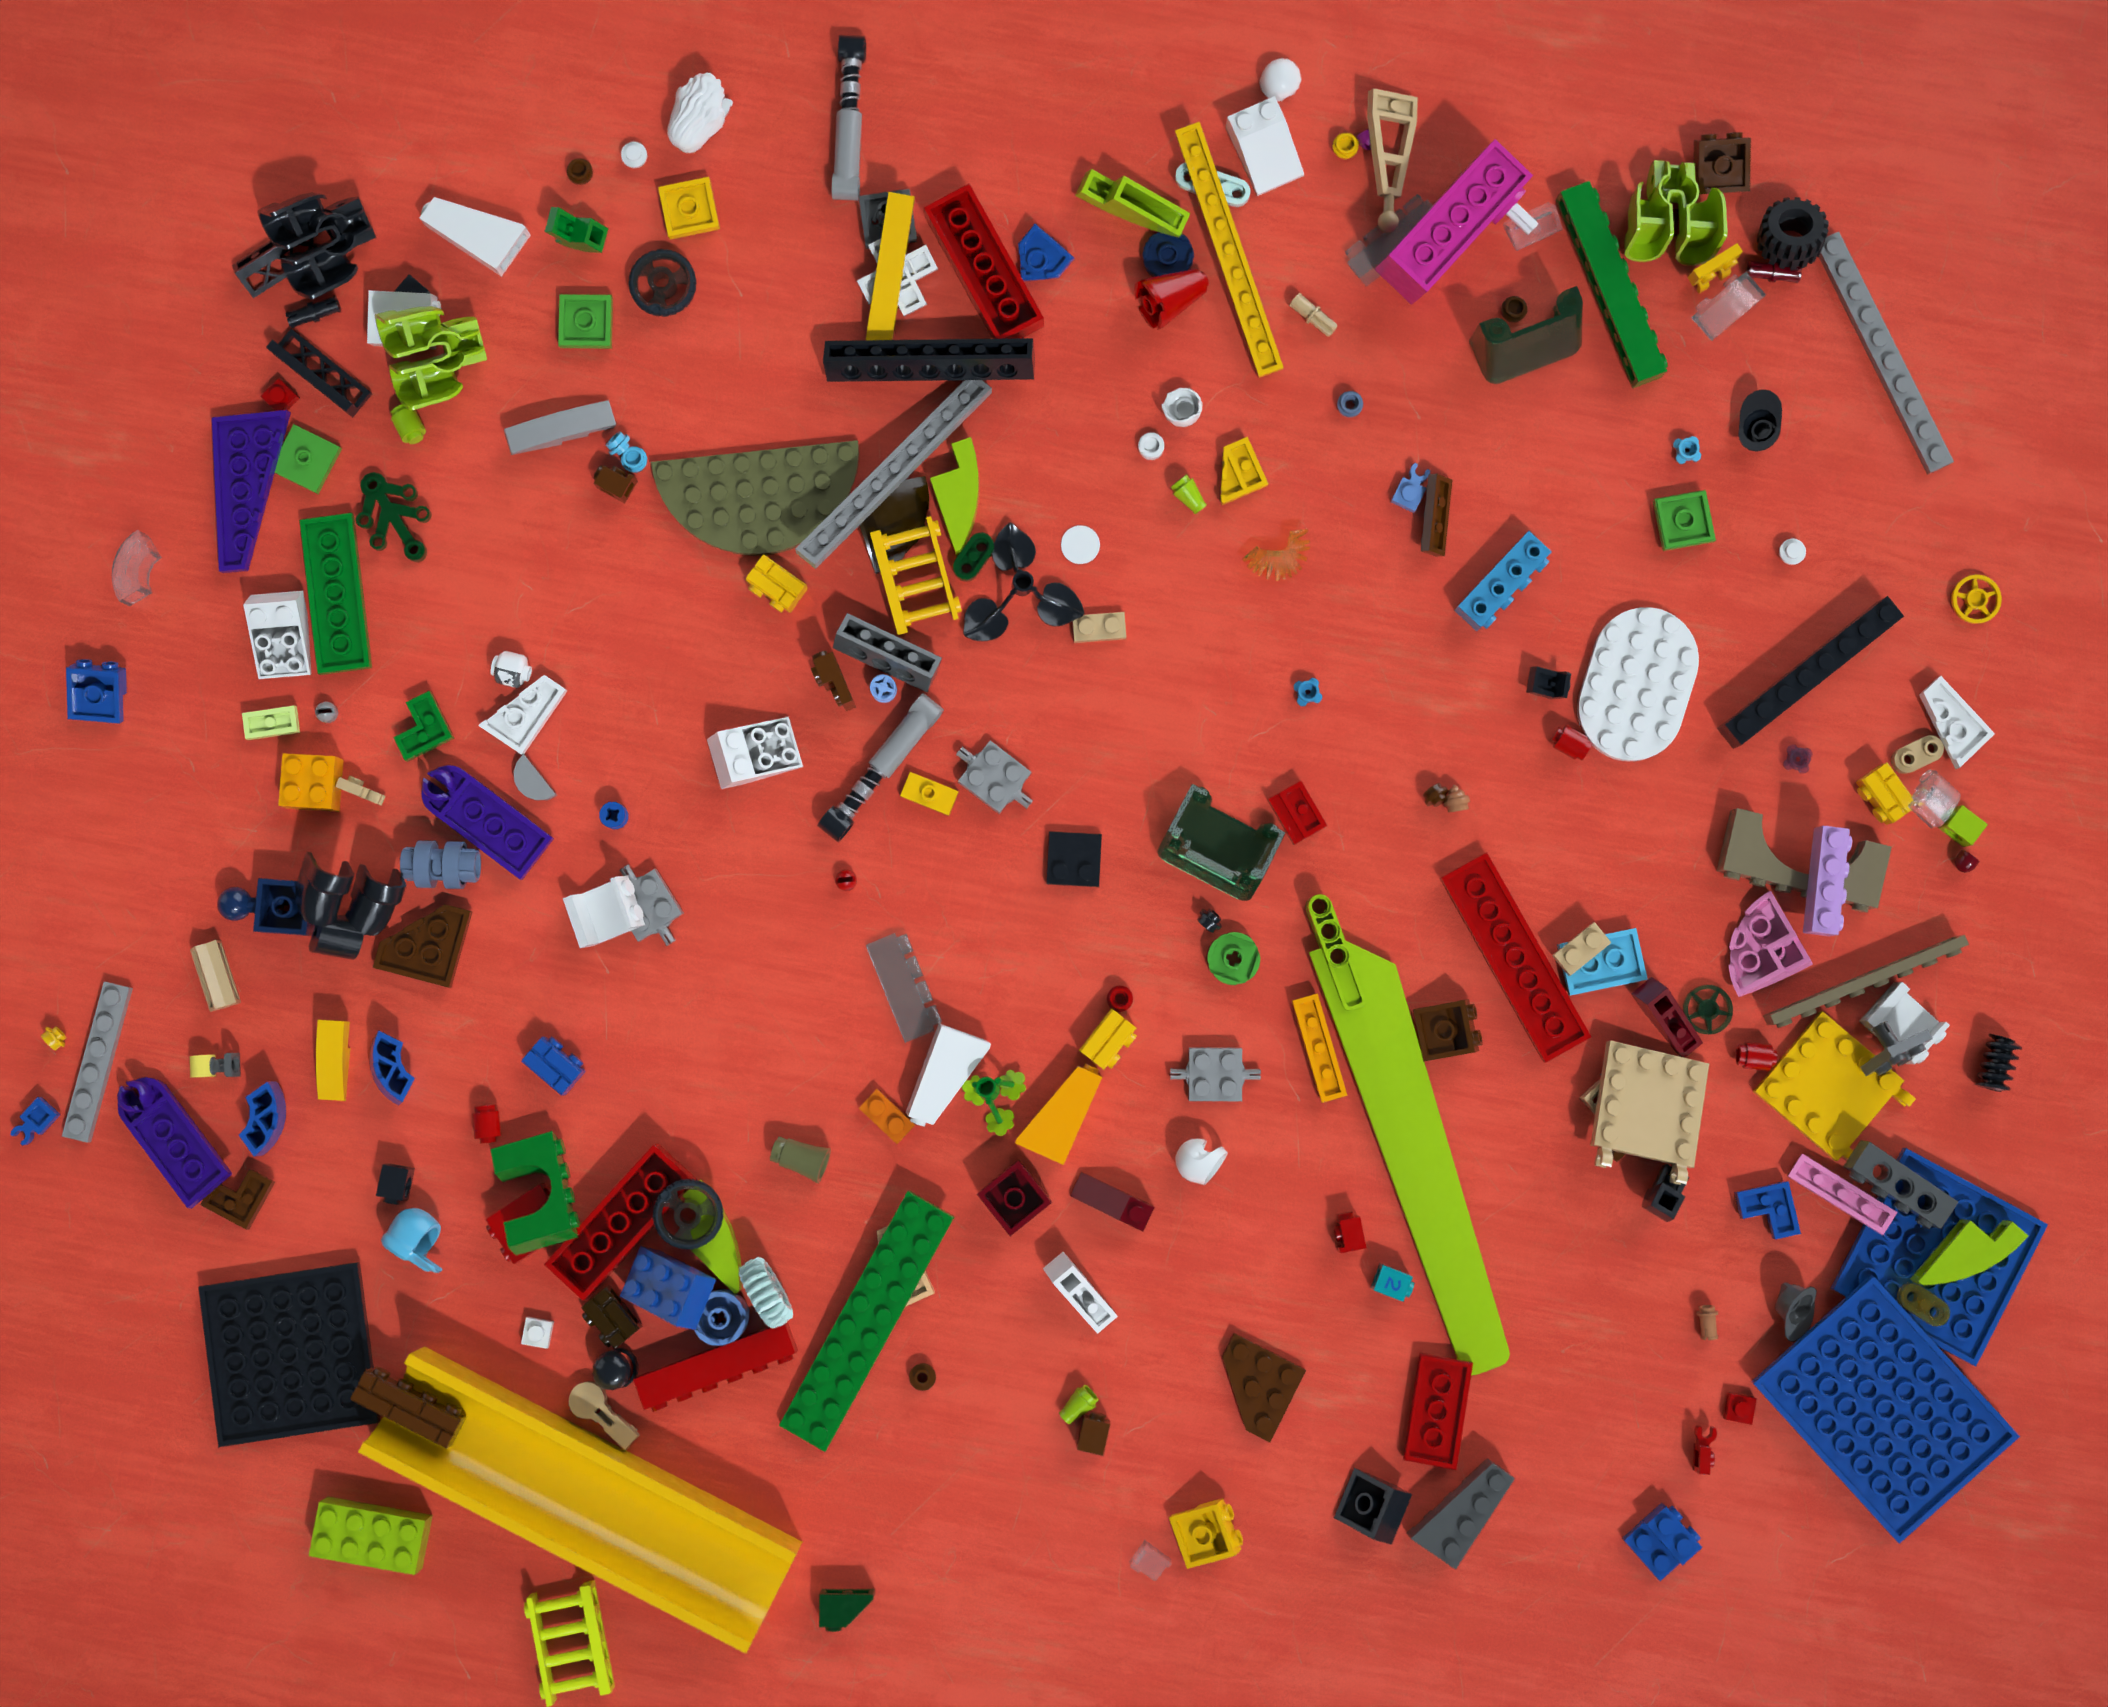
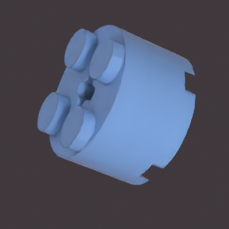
M729 1289L711 1291L695 1330L697 1336L705 1343L713 1346L726 1345L735 1341L745 1331L749 1322V1307L741 1295L738 1293L735 1295ZM722 1311L725 1313L724 1318L727 1321L723 1320L719 1323L716 1321L718 1316L715 1313L719 1314Z

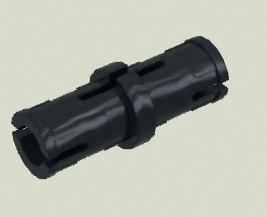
M332 296L313 303V301L308 302L307 306L286 312L285 314L286 317H289L287 321L293 329L296 326L311 321L319 322L320 318L341 312L342 310L339 307L340 303L337 297Z

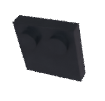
M1049 832L1047 885L1099 887L1102 834Z

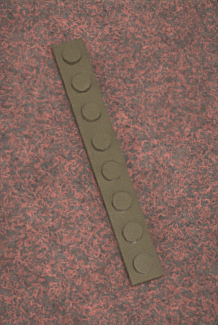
M1965 935L1954 936L1765 1014L1763 1017L1767 1025H1776L1777 1028L1792 1023L1791 1018L1797 1015H1801L1804 1018L1817 1013L1815 1008L1825 1005L1828 1008L1841 1003V997L1848 994L1850 998L1865 993L1864 988L1872 984L1874 988L1889 983V977L1897 975L1898 978L1913 973L1912 968L1918 965H1922V968L1938 963L1937 958L1946 955L1949 958L1962 953L1961 948L1969 945Z

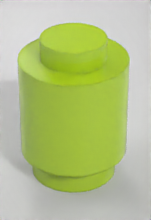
M401 404L391 411V420L402 442L416 444L424 438L423 435L426 433V429L416 410H408Z

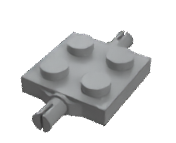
M989 741L984 749L975 756L963 746L956 755L968 763L967 770L958 780V783L995 812L1000 814L1006 805L1014 801V799L1026 809L1031 805L1033 800L1022 793L1021 790L1024 782L1032 772L992 741Z
M630 865L621 868L619 871L622 875H628L629 880L633 883L637 903L643 911L645 925L632 930L637 941L641 942L651 934L659 933L666 946L675 942L676 940L668 927L673 920L683 915L684 912L658 870L653 869L644 876L636 877Z
M1189 1047V1061L1186 1069L1170 1068V1080L1186 1079L1189 1087V1101H1242V1087L1245 1080L1261 1079L1260 1075H1250L1261 1074L1260 1069L1244 1068L1242 1048Z

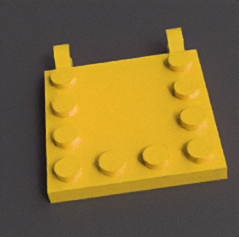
M1823 1011L1816 1015L1779 1059L1776 1066L1769 1071L1753 1090L1758 1097L1834 1161H1838L1841 1157L1846 1161L1854 1151L1850 1148L1851 1144L1891 1097L1904 1107L1906 1105L1910 1107L1916 1100L1913 1095L1900 1087L1905 1080L1892 1069L1879 1076L1876 1072L1865 1076L1860 1067L1875 1057V1055Z

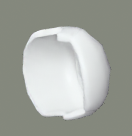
M1280 58L1270 62L1265 67L1259 82L1262 92L1268 98L1275 96L1277 101H1283L1286 97L1295 94L1302 79L1300 70L1294 62Z
M1178 388L1169 392L1162 404V410L1166 419L1178 427H1187L1194 424L1200 417L1203 407L1198 393L1190 388Z

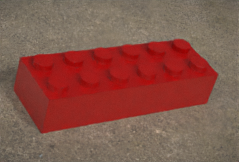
M970 183L924 207L925 218L991 338H1024L1043 328L1044 317Z
M654 1144L580 1224V1227L577 1228L578 1237L565 1241L544 1265L582 1301L588 1299L655 1226L653 1208L659 1194L668 1185L676 1181L697 1179L660 1144ZM690 1185L673 1189L670 1199L660 1203L659 1221L691 1187Z

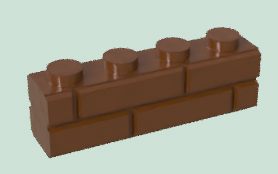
M376 1366L375 1369L365 1370L351 1396L352 1401L446 1449L452 1446L466 1419V1416L461 1414V1408L447 1403L445 1406L437 1402L438 1397L430 1392L423 1391L422 1394L413 1389L414 1385L404 1379L396 1381L389 1377V1371Z

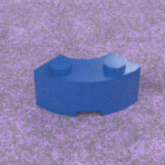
M378 1031L374 1036L369 1053L371 1074L379 1090L390 1101L399 1106L404 1101L415 1078L406 1072L401 1063L400 1052L403 1042Z
M268 1081L245 1097L250 1107V1118L246 1128L239 1136L254 1157L265 1155L278 1141L284 1128L286 1103L284 1094L277 1081Z

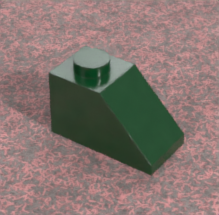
M821 1589L819 1594V1627H826V1631L838 1632L842 1630V1627H847L873 1601L875 1589Z

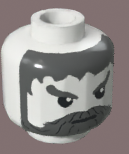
M503 651L499 656L496 655L494 657L490 673L498 684L519 688L524 681H529L532 667L528 666V660L524 655Z

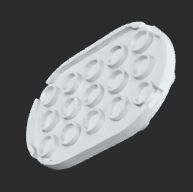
M1634 608L1612 619L1602 629L1596 639L1577 701V716L1579 725L1582 727L1585 735L1588 736V740L1593 742L1592 746L1607 757L1620 761H1640L1650 758L1663 751L1679 732L1696 679L1699 654L1692 633L1676 616L1657 608Z

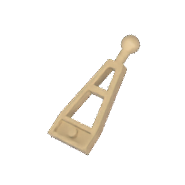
M1373 88L1368 91L1367 120L1377 195L1384 197V211L1378 218V226L1384 232H1392L1399 224L1398 217L1394 213V199L1401 197L1417 124L1418 97ZM1380 120L1405 124L1398 155L1384 152ZM1385 164L1396 166L1392 187H1388Z

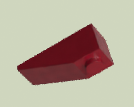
M1650 977L1631 993L1642 1011L1680 1057L1686 1058L1703 1044L1666 986Z
M1081 1172L1070 1195L1142 1232L1155 1208L1153 1205Z

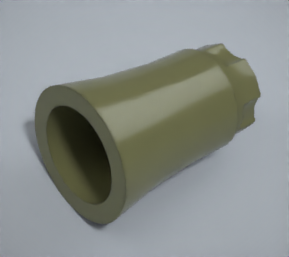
M778 1136L771 1150L770 1161L779 1163V1166L799 1173L818 1184L827 1168L831 1148L814 1146L790 1138L787 1140Z

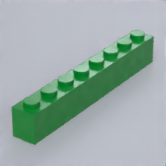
M1590 181L1561 191L1556 199L1557 205L1632 388L1661 378L1667 372V359L1663 353L1660 354L1657 335L1653 329L1650 330L1647 322L1648 313L1645 307L1639 303L1637 286L1634 282L1630 281L1628 264L1624 258L1621 259L1618 251V240L1610 232L1607 213L1600 208V197L1595 187L1592 188Z

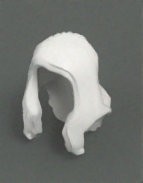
M707 72L705 74L699 73L694 78H690L685 86H680L676 92L675 104L670 116L667 134L671 143L682 152L694 153L701 149L707 140L723 127L725 117L728 115L730 106L733 104L731 99L724 98V88L721 86V80L716 79L713 74Z

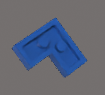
M1789 1181L1734 1192L1741 1219L1767 1214L1772 1239L1776 1240L1801 1234Z

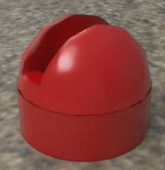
M842 870L837 874L835 882L839 889L850 891L856 886L857 878L852 871ZM852 877V882H839V878Z

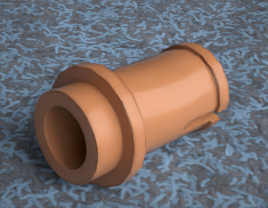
M1714 1305L1699 1306V1311L1696 1312V1315L1700 1318L1701 1340H1706V1338L1708 1340L1718 1339L1716 1324L1718 1311L1715 1310Z

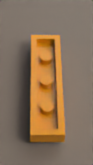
M1318 993L1293 1000L1292 1005L1321 1103L1348 1096Z

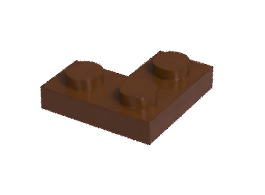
M249 1169L237 1192L220 1184L202 1200L200 1205L249 1230L273 1188L275 1181Z

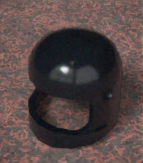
M616 1348L602 1353L595 1360L592 1375L594 1381L601 1388L616 1390L627 1387L633 1382V1379L638 1375L639 1364L631 1351L625 1348ZM619 1352L628 1355V1357L632 1360L633 1374L629 1381L628 1379L630 1377L631 1371L629 1361L626 1359L624 1355H622Z

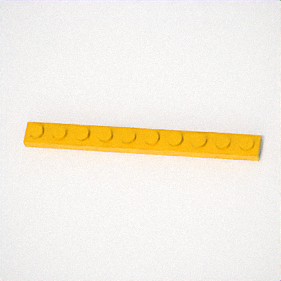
M1197 122L1177 129L1175 134L1258 377L1260 378L1283 370L1284 367L1201 124Z

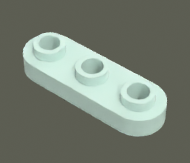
M1183 163L1176 170V183L1181 189L1195 193L1192 181H1185L1183 178L1184 175L1189 174L1186 163ZM1217 171L1228 205L1233 207L1245 205L1250 197L1248 183L1242 179ZM1234 191H1240L1242 196L1239 198L1233 197L1232 193Z

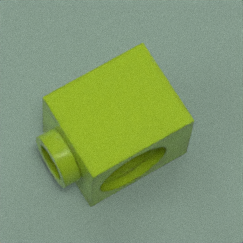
M1961 805L1947 809L1941 817L1943 822L1938 828L1962 847H1967L1975 843L1988 824Z

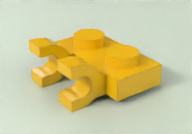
M1738 243L1694 269L1687 277L1692 286L1697 284V292L1699 294L1709 288V281L1716 277L1715 272L1719 271L1718 278L1720 281L1731 274V268L1738 263L1737 258L1742 254V249Z

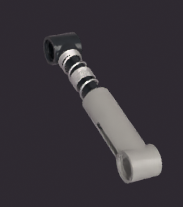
M839 35L838 57L839 62L842 63L841 71L843 73L840 85V95L842 97L840 105L842 109L836 113L832 199L859 201L862 114L859 112L860 109L857 108L861 93V85L858 83L859 78H861L859 70H861V65L866 61V36Z
M922 693L913 703L905 718L868 762L871 768H867L868 772L865 776L860 777L861 781L857 780L853 788H851L852 792L846 795L843 803L840 802L836 807L832 806L825 813L817 826L834 840L840 842L853 826L854 821L852 819L856 816L855 812L858 813V808L861 804H866L865 799L868 800L874 793L873 789L877 785L880 786L879 782L882 778L885 779L887 777L889 779L925 732L936 723L942 715L944 708Z

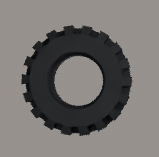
M1788 197L1783 198V202L1779 200L1774 202L1773 207L1769 206L1766 210L1757 236V247L1759 251H1762L1761 256L1764 259H1770L1769 263L1773 266L1776 262L1779 263L1781 269L1790 267V270H1796L1797 266H1800L1802 269L1807 267L1808 263L1812 264L1815 262L1816 257H1819L1828 233L1829 223L1828 220H1825V212H1820V207L1817 204L1813 206L1810 200L1801 201L1799 197H1795L1794 200H1790ZM1785 230L1795 231V232H1798L1799 234H1801L1802 236H1801V237L1789 236V235L1785 234L1783 231H1785Z

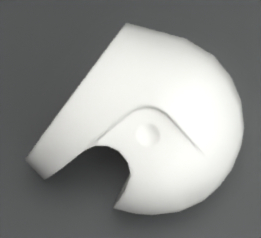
M1199 1138L1190 1139L1184 1142L1178 1149L1175 1157L1176 1167L1183 1178L1190 1182L1205 1185L1218 1171L1228 1152L1223 1147L1207 1152L1204 1150L1207 1140Z

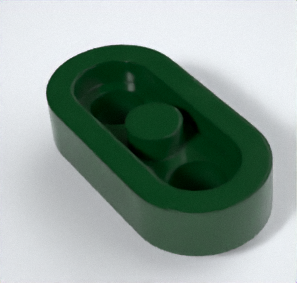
M974 534L955 559L953 570L959 580L967 582L975 579L992 556L994 542L988 534ZM978 544H985V551H978L976 549ZM964 565L971 566V571L968 573H964L961 569Z

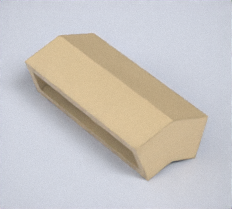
M214 940L190 949L209 1011L213 1012L241 1003L222 941Z

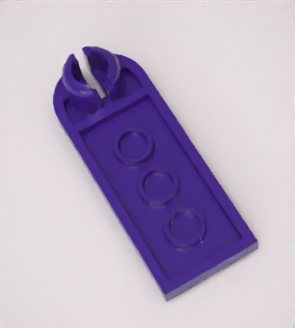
M446 765L427 773L446 786L448 789L447 793L426 778L422 780L421 794L426 808L520 880L524 879L554 840L552 836L459 767Z
M153 1078L127 1081L128 1087L121 1086L117 1095L118 1113L121 1120L185 1206L193 1208L233 1173L166 1084ZM131 1087L137 1088L139 1097Z

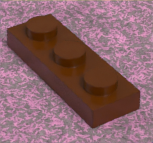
M1429 474L1426 487L1427 495L1421 551L1440 557L1445 556L1453 480L1439 474Z

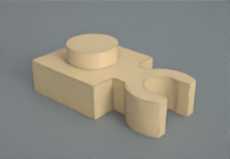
M350 775L348 780L339 777L335 787L382 806L385 795L363 787L364 781Z

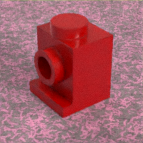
M1352 1211L1337 1214L1338 1225L1334 1226L1336 1241H1341L1342 1244L1337 1246V1251L1339 1253L1366 1249L1361 1217L1358 1215L1353 1216Z

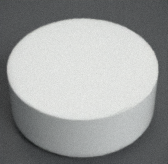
M1152 432L1144 434L1138 444L1140 455L1147 460L1159 458L1164 451L1162 437Z

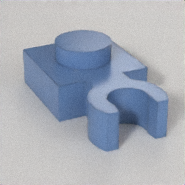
M1414 463L1409 470L1410 480L1402 478L1391 500V503L1412 513L1416 511L1426 490L1420 483L1425 482L1430 474V470L1427 469L1423 476H1418L1415 473L1417 463Z

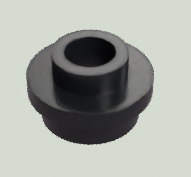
M1202 909L1200 911V916L1197 920L1208 931L1213 933L1216 929L1219 930L1222 927L1220 923L1221 917L1212 909L1208 911Z

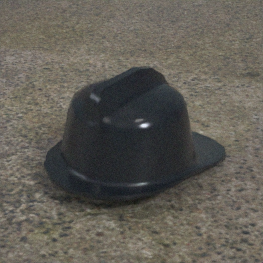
M1757 390L1749 394L1742 403L1739 440L1748 450L1756 452L1766 450L1773 446L1780 436L1782 404L1775 393L1770 390Z

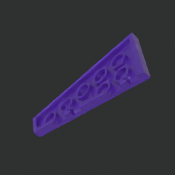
M288 410L212 417L219 572L231 573L249 570L291 414Z

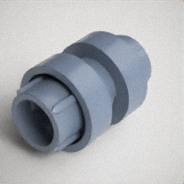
M418 840L415 847L403 848L400 857V874L403 879L414 881L417 888H435L438 881H443L446 889H464L466 882L476 883L479 881L481 854L479 850L468 849L465 842L447 841L444 849H439L436 841Z

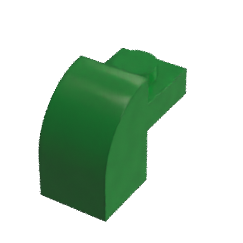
M551 207L544 232L555 237V242L563 246L584 252L602 253L609 228L592 218H576L559 207Z

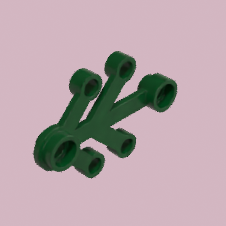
M375 472L368 473L362 478L360 484L361 491L365 494L362 512L356 516L357 525L362 529L372 527L374 523L372 513L377 500L381 506V512L376 533L369 540L371 547L377 551H382L387 547L386 536L391 522L405 544V556L413 562L423 561L427 556L426 546L422 542L414 540L400 516L414 518L421 523H427L432 517L431 511L425 506L414 508L391 503L386 494L402 496L406 501H414L418 496V491L411 484L404 486L390 484L386 482V479L381 474ZM372 481H377L375 489L369 488ZM407 489H413L412 496H405ZM422 510L427 511L426 517L423 518V519H420V518H419V513H420V511H422ZM367 516L369 518L368 523L362 525L361 519ZM382 538V544L378 547L375 546V540ZM413 546H418L416 554L410 553V549Z

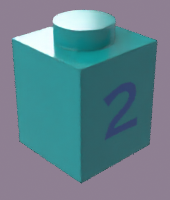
M1379 1263L1370 1288L1404 1302L1405 1297L1409 1298L1411 1296L1415 1283L1411 1282L1413 1276Z

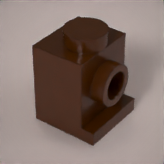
M599 466L594 474V485L599 490L624 504L638 481L630 473L626 478L627 473L615 466L611 469L606 466Z

